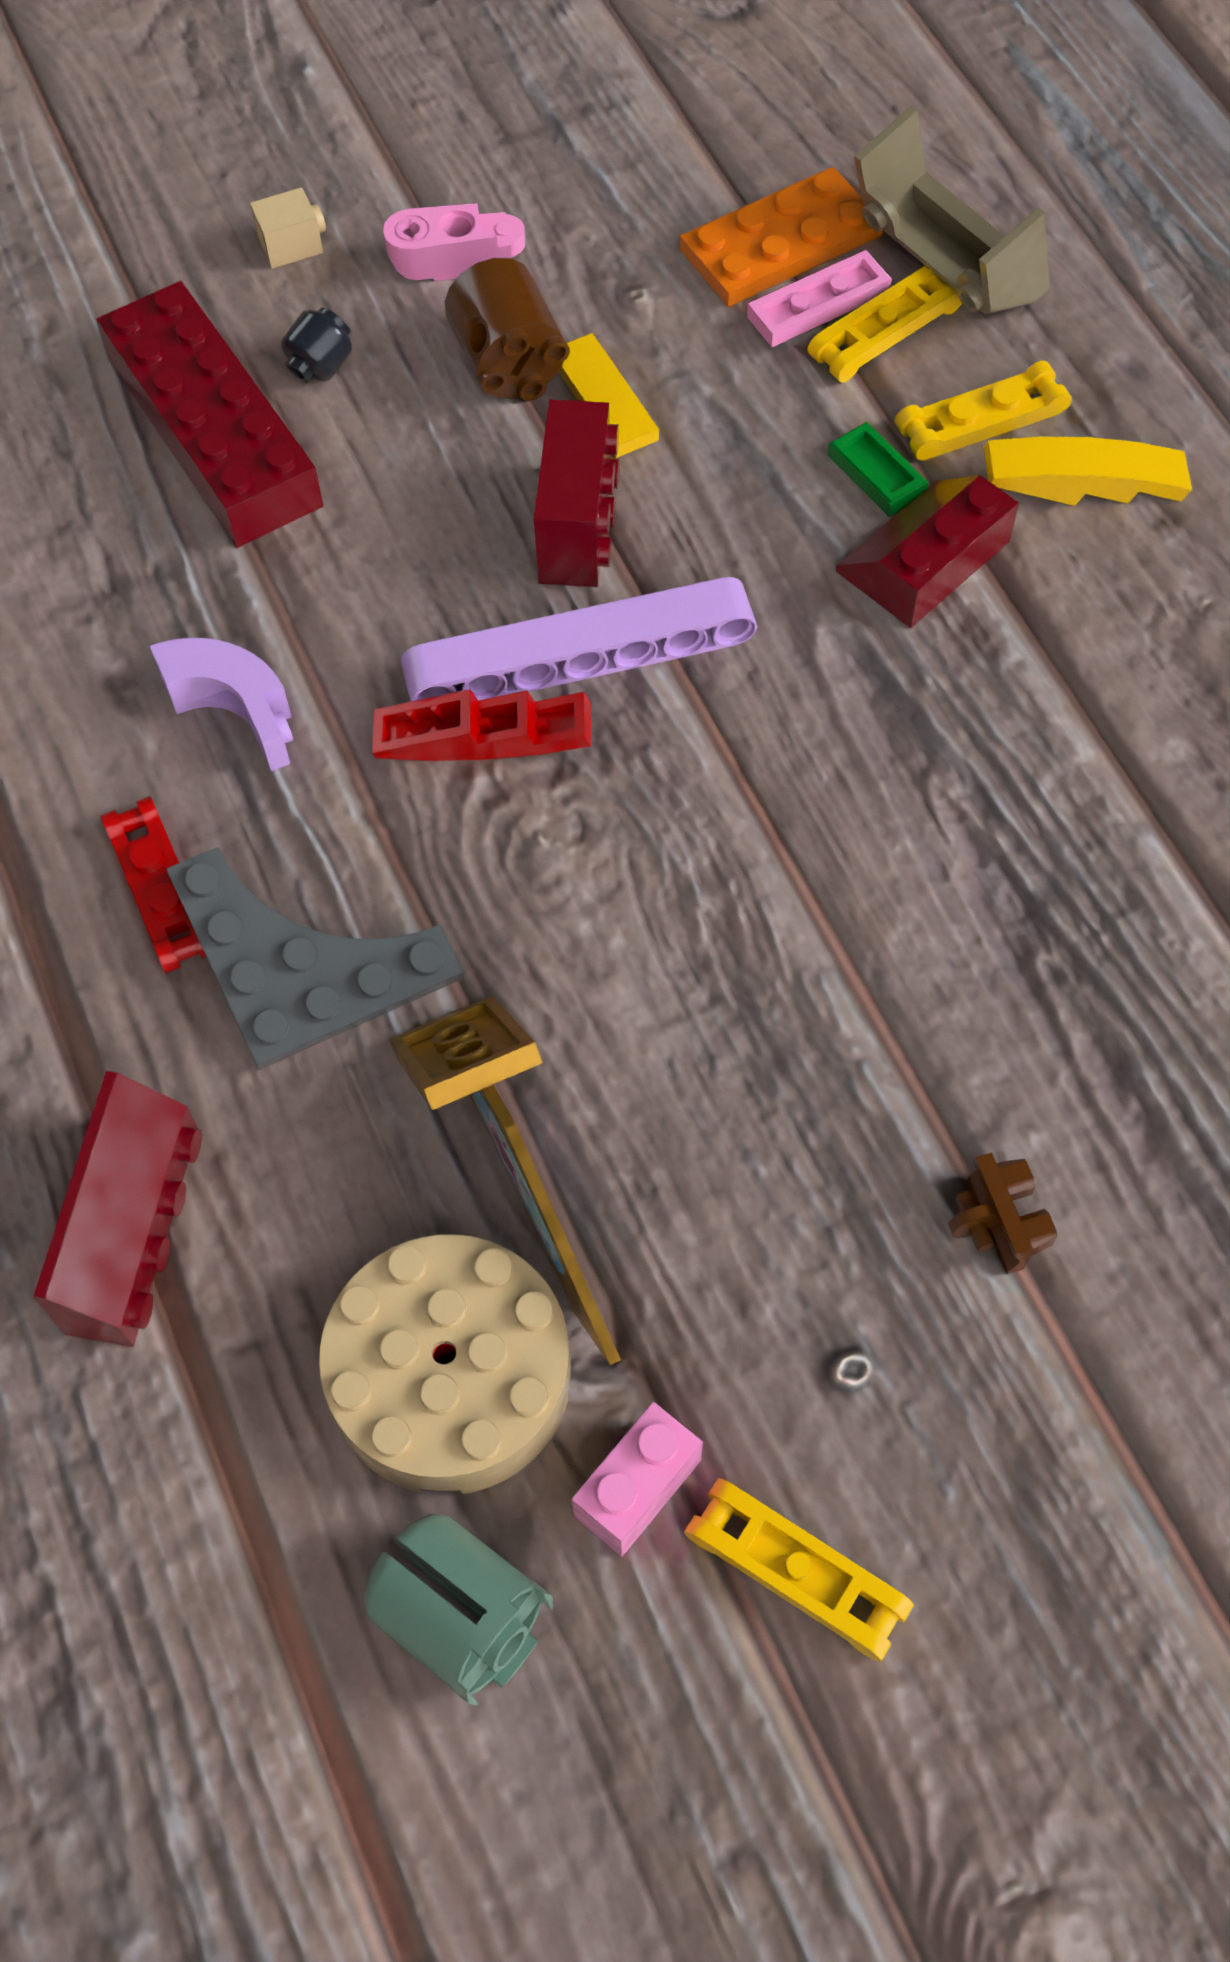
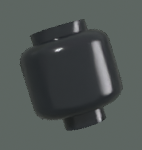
M321 307L318 311L304 310L282 338L281 347L288 358L285 366L292 374L304 382H309L311 377L320 381H329L352 351V343L348 336L351 332L350 328L339 316L326 308Z

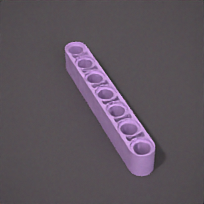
M725 577L419 644L405 651L400 663L410 702L468 689L472 690L478 700L526 690L530 692L736 646L749 640L756 633L757 623L742 582L737 578Z

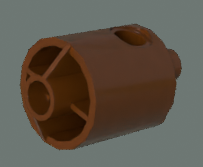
M491 258L478 262L462 272L449 287L444 301L446 317L483 392L498 398L521 397L525 401H533L540 398L546 392L547 384L561 370L564 361L570 354V348L527 267L512 258Z

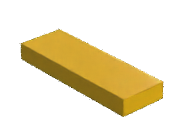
M590 333L568 342L570 354L558 373L577 401L609 403L610 424H619L618 453L614 456L618 458L659 441V428L594 334Z

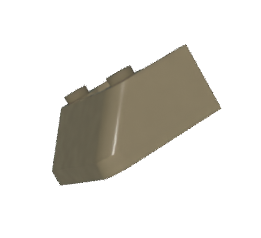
M908 107L854 155L864 204L862 215L866 222L875 231L880 232L883 230L955 290L967 309L972 312L979 310L982 313L989 314L1035 303L1049 290L1045 212L1040 208H1036L1006 236L999 232L926 172L918 111L914 107Z

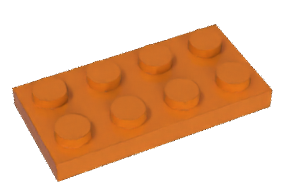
M833 166L680 235V251L722 301L730 307L881 237L883 230L877 232L869 226L862 215V209L864 208L862 197Z

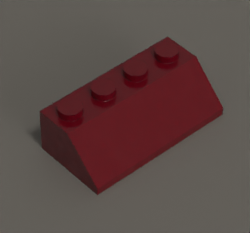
M105 1072L33 1297L64 1335L134 1347L138 1330L147 1327L152 1315L153 1295L150 1293L155 1273H161L168 1261L170 1240L166 1236L172 1216L178 1217L182 1212L186 1197V1185L183 1182L188 1162L194 1163L198 1158L202 1133L186 1105L118 1072Z

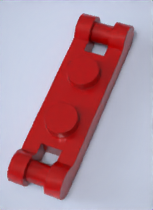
M148 796L136 801L137 807L119 814H117L116 810H112L100 815L166 974L181 968L179 962L199 954L204 959L206 955L168 875L167 868L179 864V861L152 797ZM146 826L149 832L148 835L130 842L128 841L126 833ZM190 930V935L170 942L169 938Z

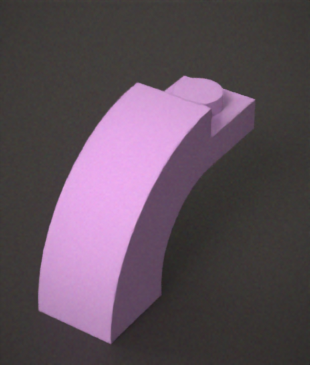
M207 638L174 639L150 646L160 677L177 715L202 707H216L229 710L243 718L251 727L271 771L290 764L285 743L293 741L286 719L292 717L282 683L274 671L262 659L237 645Z

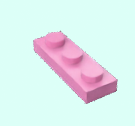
M864 250L748 303L747 318L769 345L774 347L859 308L889 289L892 278L870 253Z

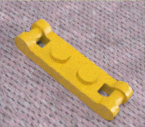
M924 266L819 332L810 341L807 352L818 363L825 362L830 366L829 373L839 382L845 383L856 374L859 367L943 313L946 315L953 314L962 305V302L955 290ZM845 343L848 348L841 351L838 347Z
M1043 360L1034 363L1022 374L922 408L918 405H909L898 412L894 422L903 436H909L911 439L909 446L918 460L924 461L1056 416L1070 406L1072 396L1064 385L1055 382V371L1047 361ZM1039 393L1041 395L1033 399H1031L1030 395Z
M718 1478L707 1494L711 1502L701 1517L693 1516L684 1534L702 1549L716 1554L847 1640L865 1656L874 1661L882 1662L891 1646L887 1638L896 1622H905L914 1607L912 1601L889 1584L737 1486ZM732 1515L748 1522L738 1540L723 1531ZM858 1595L871 1602L874 1606L866 1623L849 1613Z

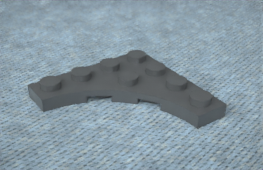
M218 847L167 868L172 884L258 1070L463 979L461 966L440 924L420 932L390 938L359 939L330 935L295 923L260 901L241 883L227 864Z

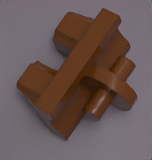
M992 1152L975 1157L974 1163L977 1169L967 1179L972 1191L962 1192L955 1197L961 1213L952 1218L948 1223L952 1236L955 1238L971 1236L978 1252L986 1251L995 1244L1007 1275L1024 1270L1031 1255L1037 1254L1054 1244L1057 1238L1055 1225L1049 1212L1045 1209L1019 1216L1013 1200L1030 1196L1035 1189L1034 1177L1026 1159L996 1163Z

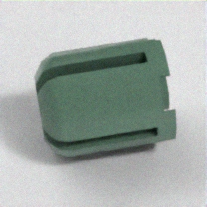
M429 1514L408 1524L393 1538V1541L405 1551L404 1556L414 1567L479 1619L478 1623L472 1622L397 1560L383 1551L369 1572L363 1595L364 1606L375 1626L446 1683L465 1702L477 1706L479 1704L472 1696L473 1694L479 1692L492 1680L503 1688L531 1654L539 1640L529 1632L538 1617L542 1603L551 1610L553 1609V1597L454 1519L444 1515Z

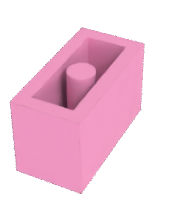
M653 1402L571 1499L574 1517L623 1557L701 1462L703 1441Z

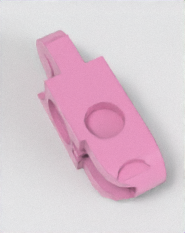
M477 203L401 210L391 215L384 223L383 228L385 250L396 271L406 279L417 281L432 278L434 282L455 279L478 262L491 258H512L518 255L524 249L526 241L525 227L518 217L506 214V212L479 214Z

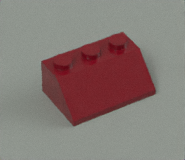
M981 475L935 481L836 565V572L909 628H912L1010 542L1019 502Z

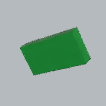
M867 421L828 444L827 455L888 517L906 507L928 488L929 482Z

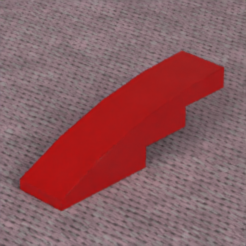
M468 689L374 709L372 754L376 759L418 761L490 760L542 755L591 747V702L585 692L534 701L528 690L478 700L472 690Z

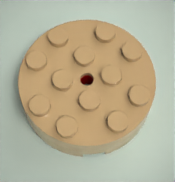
M434 1235L407 1241L385 1251L367 1263L351 1278L337 1297L327 1317L320 1345L319 1367L323 1392L329 1409L348 1445L370 1469L393 1484L420 1493L421 1489L433 1491L460 1490L461 1494L490 1488L507 1480L530 1464L545 1448L557 1430L566 1410L571 1376V1357L567 1327L560 1305L547 1282L527 1261L505 1247L485 1239L464 1235Z

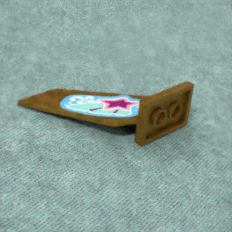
M493 996L389 1039L397 1060L431 1110H435L470 1094L576 1317L609 1365L620 1361V1356L518 1127L493 1085L543 1063L535 1041Z

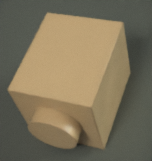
M302 187L250 203L257 238L271 269L323 253L320 233L326 232L324 217L318 204H310Z

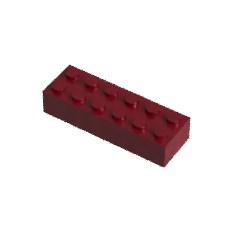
M178 281L96 318L108 360L236 548L324 507L316 467L182 281Z

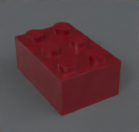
M549 399L533 518L538 584L598 587L600 567L610 566L611 537L604 535L609 534V527L614 528L616 501L615 497H608V495H613L614 489H618L620 459L611 458V455H617L619 424H610V407L608 402Z

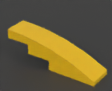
M1039 436L988 440L983 446L988 481L996 487L1075 506L1085 494L1128 504L1138 492L1181 502L1192 490L1185 452L1181 450L1141 442L1094 437Z

